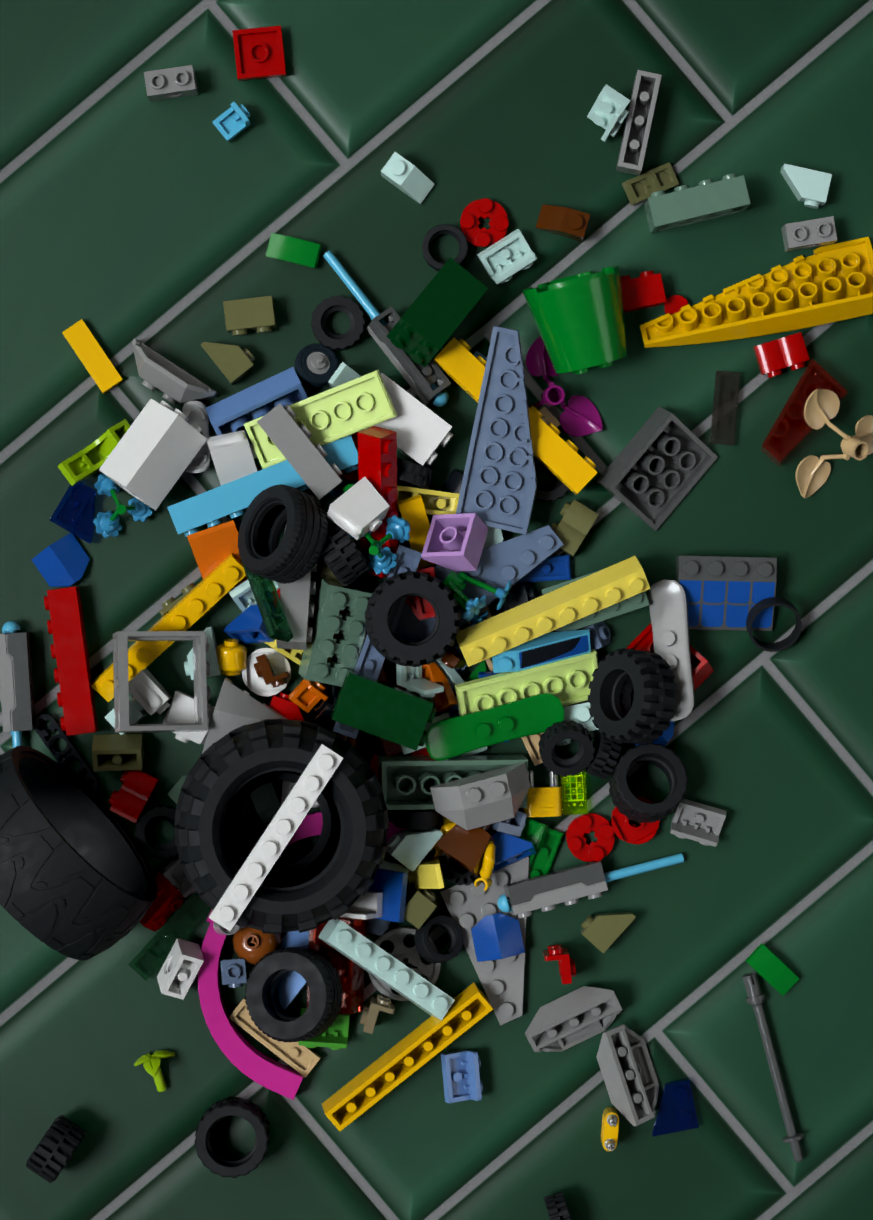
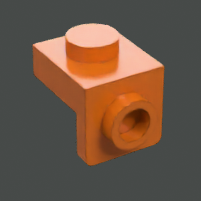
M303 679L289 694V699L309 713L321 699L326 701L329 698L326 690L327 686L325 683Z

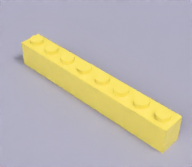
M633 556L459 631L456 640L468 667L649 590L650 586L642 566L636 556Z

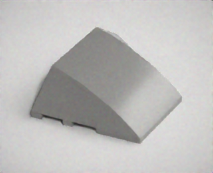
M225 677L202 753L230 731L245 724L248 725L266 719L287 718L265 703L261 704L252 698L250 693L245 690L242 691Z

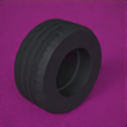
M305 947L277 949L259 959V962L250 971V977H248V982L246 983L247 989H245L247 1010H249V1016H251L255 1026L268 1037L289 1043L312 1039L327 1031L335 1022L336 1017H338V1012L341 1010L340 1006H342L341 1000H343L341 979L338 977L339 973L333 967V963L320 952ZM289 971L299 973L306 980L310 990L309 1006L305 1013L298 1018L287 1014L283 1010L278 998L280 981Z

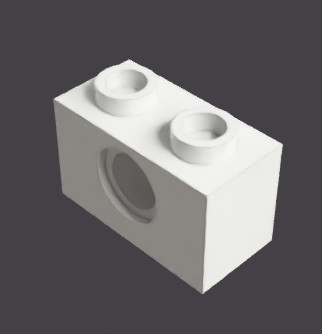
M179 938L176 939L157 975L161 994L184 1000L204 962L199 944Z

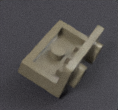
M378 994L377 997L372 996L369 1007L364 1006L360 1024L364 1025L363 1032L373 1034L379 1011L394 1014L395 1002L391 1001L392 998L382 994Z

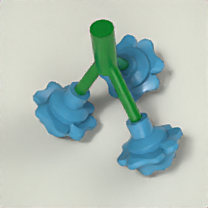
M105 474L98 476V481L94 484L99 495L105 494L108 497L112 496L116 503V511L114 513L111 511L106 513L99 512L97 518L93 520L98 534H102L104 538L110 536L117 537L118 531L122 530L118 515L124 514L126 511L132 515L134 521L140 520L141 522H145L153 514L151 507L135 497L128 501L129 505L121 503L117 495L120 492V486Z
M396 515L386 519V536L380 541L373 539L370 535L371 531L364 535L371 543L369 548L370 554L368 555L370 562L368 563L377 575L382 572L387 575L391 569L397 566L395 562L397 555L392 553L389 547L382 549V545L389 539H396L400 543L410 539V524L405 519L399 518Z

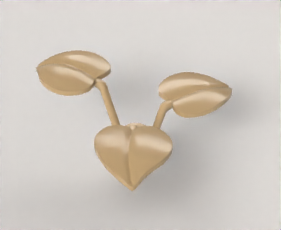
M816 389L810 394L805 403L804 418L807 425L815 430L822 428L826 423L827 426L844 438L841 441L843 454L822 455L820 458L815 455H809L799 463L795 478L800 494L805 499L814 494L828 479L831 465L825 461L826 459L849 460L852 457L856 460H863L867 455L873 453V415L864 416L856 423V435L849 436L830 422V419L834 418L839 411L840 401L836 393L829 389Z

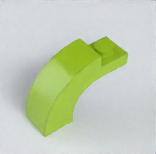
M126 419L109 428L89 446L57 466L71 486L99 471L105 460L130 428V424Z

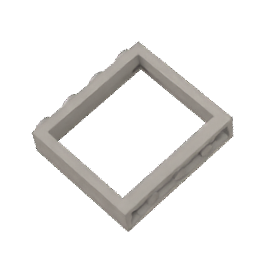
M117 631L113 634L115 733L202 732L208 730L211 712L207 711V701H210L211 691L210 687L207 686L210 664L206 662V652L209 651L208 638L205 637V631ZM128 641H193L195 723L129 724Z

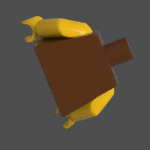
M454 822L442 825L439 830L443 835L430 850L432 851L434 848L436 850L433 858L439 857L444 853L474 875L478 876L480 874V877L475 880L474 885L478 887L481 881L485 883L484 891L492 886V879L490 877L493 872L496 853L494 839L487 832L492 824L471 830H465Z

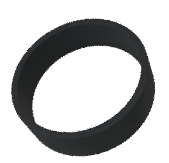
M770 597L759 601L752 607L746 619V628L752 642L758 648L764 651L777 652L787 649L796 642L802 630V621L796 607L790 601L780 597ZM771 606H784L791 609L796 614V625L787 638L776 643H765L752 635V623L762 610Z

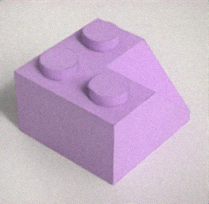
M476 513L433 515L421 557L426 561L453 571H477L488 527Z

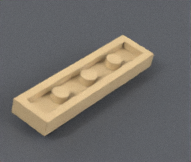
M244 997L229 1018L306 1078L321 1057L310 1048L298 1045L299 1042L277 1041L263 1034L262 1030L260 1031L255 1026L254 1021L251 1020L245 1002L247 1000Z

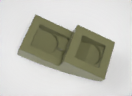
M670 162L622 183L631 206L647 200L651 197V193L662 190L667 191L679 185Z

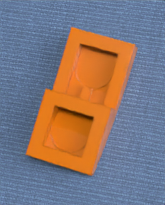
M435 662L422 665V678L444 686V692L435 693V696L432 698L437 713L446 712L457 704L456 697L447 678Z

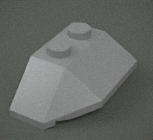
M133 339L132 346L138 375L144 379L142 382L144 386L153 392L156 388L164 393L162 398L173 405L176 402L183 405L189 401L216 398L218 393L137 339Z
M525 762L431 786L430 791L436 812L465 830H471L514 818L530 788V782Z
M583 986L541 1006L527 1028L525 1035L534 1052H562L606 1031L616 1015L623 1009L613 990Z
M621 1024L602 1034L596 1058L611 1103L633 1126H638L655 1117L656 1111L654 1109L658 1099L659 1082L645 1040L634 1031L628 1029L625 1024Z

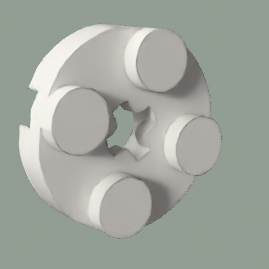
M261 648L248 656L247 667L242 671V678L250 691L259 696L270 697L279 694L287 687L291 678V667L286 657L275 649ZM263 654L267 655L270 666L274 671V676L289 672L290 677L286 678L287 683L273 688L272 684L266 685L263 676L258 677L254 668V664L258 663L256 657Z

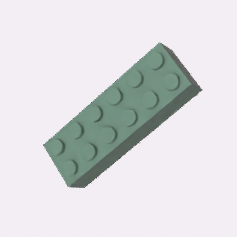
M522 754L458 755L441 761L434 760L430 755L378 756L377 779L382 787L388 810L435 809L430 791L431 786L525 762L528 773V759ZM527 794L520 808H527Z

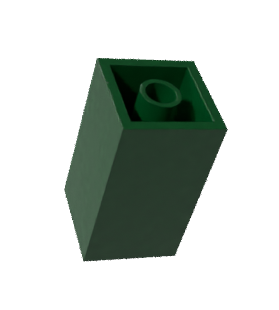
M450 257L386 337L391 340L395 347L404 350L410 355V358L415 363L421 364L425 368L488 288Z
M348 669L331 718L334 721L417 751L418 745L422 747L427 737V732L424 729L427 722L432 723L436 709L433 707L434 703L430 699Z

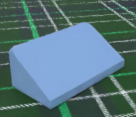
M296 971L287 972L280 981L278 998L283 1010L288 1007L306 983V980Z

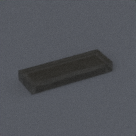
M715 371L709 444L735 445L740 372Z

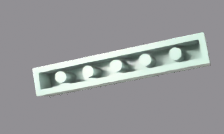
M340 919L329 920L318 936L325 943L432 1017L442 1020L455 1001L448 994Z

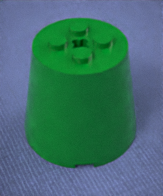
M619 266L603 268L601 272L594 274L593 271L539 284L537 288L530 287L523 290L524 297L556 374L572 372V374L575 373L576 375L589 372L590 367L604 368L614 365L613 361L628 356Z

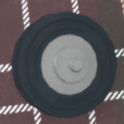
M313 343L305 346L299 351L295 359V371L298 378L311 387L328 385V381L339 367L335 353L329 347L323 346V344Z

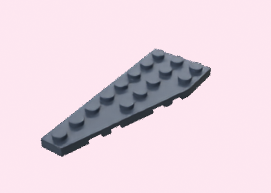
M494 325L456 514L476 513L486 526L527 535L537 490V478L519 330Z
M546 525L528 532L527 535L522 534L483 549L477 571L463 572L469 577L489 586L505 590L509 580L514 585L563 546L564 543L552 528ZM440 565L435 567L437 579L442 583L453 571ZM464 581L467 586L462 593L469 599L475 600L476 597L480 599L482 596H486V605L483 608L497 598L494 596V593ZM405 602L394 634L405 642L414 643L422 641L432 633L436 617L419 620ZM458 604L461 616L459 627H461L467 620L462 618L465 611Z

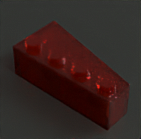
M811 359L762 444L761 451L777 466L814 430L807 425L804 418V407L810 394L816 389H829L836 393L841 402L848 393L842 385L813 359Z

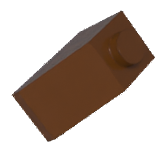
M542 204L536 229L582 242L590 214L567 207Z

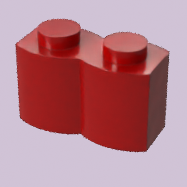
M801 332L753 347L761 375L767 374L768 378L782 374L781 369L791 367V371L805 367L804 362L810 360Z
M125 770L120 778V782L123 783L119 792L114 790L108 803L112 805L110 808L112 812L137 823L159 779L143 770Z

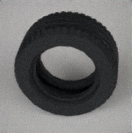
M282 484L271 486L260 492L248 506L240 524L238 550L245 567L253 574L282 584L295 582L307 575L318 562L327 538L328 521L321 502L311 494ZM287 523L285 534L279 544L280 535L283 531L285 524Z

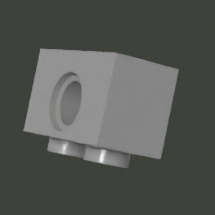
M193 65L144 72L147 97L150 102L198 95Z
M834 216L788 223L781 228L785 252L831 245L837 241Z

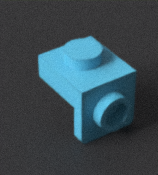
M232 102L229 109L212 121L213 125L227 142L251 125L248 119L251 115L243 104L238 106L235 102Z

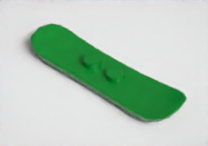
M544 693L528 696L488 709L447 718L434 723L428 728L426 748L431 758L441 761L500 742L544 733L545 729L551 727L554 723L564 721V708L558 697L553 694Z

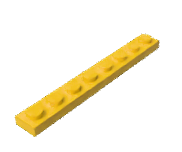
M231 553L148 631H187L249 573V570ZM136 641L128 649V680L130 681L141 670L149 666L175 641ZM113 663L91 683V687L107 702L114 698Z

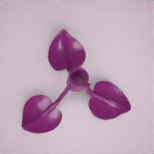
M541 336L538 337L528 349L525 364L530 375L534 377L543 375L548 388L543 390L542 400L531 406L537 408L543 404L547 406L560 404L561 408L564 409L559 418L560 425L568 435L580 437L601 431L603 428L601 417L589 399L584 396L575 395L570 397L567 406L565 405L564 390L560 386L554 385V382H551L548 376H557L559 374H556Z

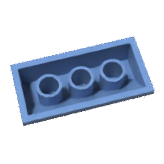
M291 367L208 406L205 410L217 436L244 430L249 445H251V440L244 426L245 423L266 415L280 403L285 407L287 404L291 405L308 397L294 367Z

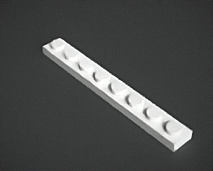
M320 745L209 915L211 920L228 931L232 930L343 760L342 756L325 745Z

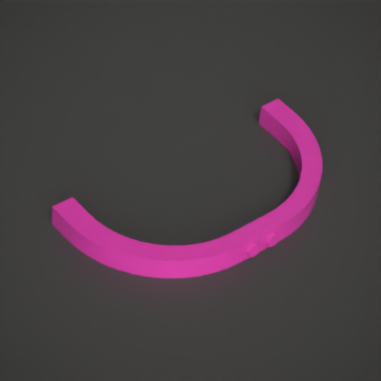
M321 811L308 813L286 846L307 837L321 835L323 825ZM389 819L387 842L394 834L407 829L395 826L393 821ZM208 916L206 921L210 925L201 948L204 962L198 971V993L201 1009L210 1033L225 1056L243 1074L265 1088L294 1100L304 1076L295 1069L279 1063L257 1050L243 1037L229 1018L230 1015L222 997L219 972L222 949L227 936H221L215 932L213 927L214 921Z

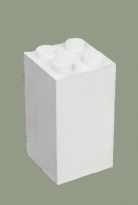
M381 373L397 416L373 426L397 432V449L417 465L423 467L427 465L430 467L438 457L436 450L439 446L445 447L453 437L451 433L452 426L385 374Z
M150 399L99 471L127 493L156 511L204 445L207 438L200 433L202 428L192 421L188 423V417L180 410L175 409L173 411L174 408L163 400L158 403Z

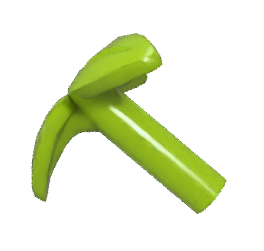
M156 1050L153 1055L146 1053L136 1060L134 1066L136 1067L144 1063V1069L154 1078L157 1091L163 1092L167 1087L160 1068L161 1059L175 1056V1053L167 1050Z

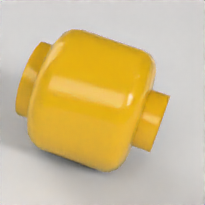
M225 639L224 643L216 647L221 674L226 676L240 675L241 671L247 667V648L245 645L239 644L238 639Z

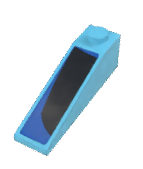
M587 629L546 633L493 656V672H517L591 653L590 631Z

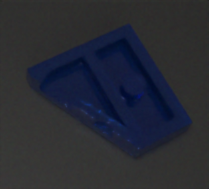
M78 482L73 486L70 484L50 521L91 544L93 542L96 491L82 482Z
M689 1078L666 1082L657 1109L654 1127L652 1128L653 1137L699 1128Z

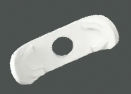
M198 401L184 403L182 411L188 417V423L190 421L194 422L202 428L201 432L204 437H210L209 417L205 410L206 406ZM207 441L185 469L187 472L201 473L209 468L210 451Z

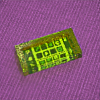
M585 769L574 776L562 777L561 775L563 815L587 814Z

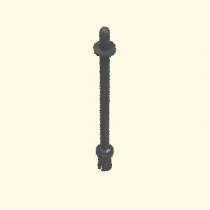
M757 972L749 973L748 976L745 974L742 976L748 996L746 997V1002L753 1006L787 1132V1135L782 1140L783 1143H790L794 1160L801 1162L803 1154L799 1140L804 1138V1134L796 1132L762 1005L765 994L761 992Z

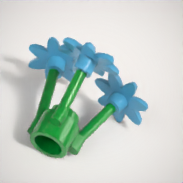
M452 571L443 581V584L452 591L451 593L456 598L457 603L465 611L462 618H466L467 621L470 620L471 624L467 628L482 622L488 616L489 611H485L478 616L479 609L486 605V596L484 595L480 599L476 597L475 600L469 599L462 593L467 586L464 581L494 593L495 597L500 598L496 610L501 609L512 586V582L509 580L505 590L499 587L496 589L469 577L463 571L459 574Z

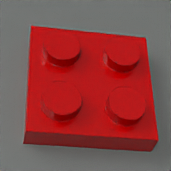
M281 25L232 30L238 81L286 76Z

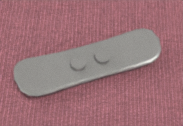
M661 580L651 586L648 594L654 653L659 654L670 666L669 670H672L675 678L673 680L677 684L678 690L675 691V697L678 699L677 705L674 706V718L670 719V721H678L691 714L694 707L695 693L690 654L688 605L682 585L675 580Z

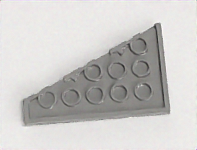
M529 857L492 872L490 877L492 879V886L484 891L485 883L481 881L478 887H475L472 882L467 886L465 884H461V886L455 884L440 891L452 919L458 923L462 930L463 944L500 1025L523 1015L525 953L504 959L477 962L471 928L486 915L502 913L519 920L525 949L527 917L518 918V915L502 912L498 908L497 901L501 895H506L503 885L528 879Z

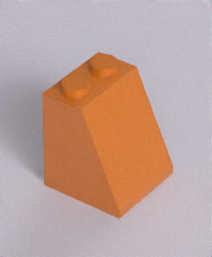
M232 520L187 536L203 579L231 553L244 565L238 550L240 528L237 521ZM249 571V573L239 583H237V585L243 583L255 574Z

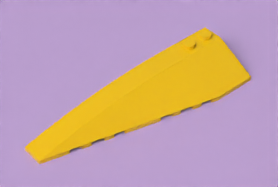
M869 236L821 246L813 250L814 255L805 258L803 255L798 256L787 265L782 267L781 265L775 266L764 275L757 274L729 286L716 296L711 294L702 298V302L690 306V304L683 306L677 313L672 315L667 313L640 325L644 347L691 345L757 337L873 314V249Z

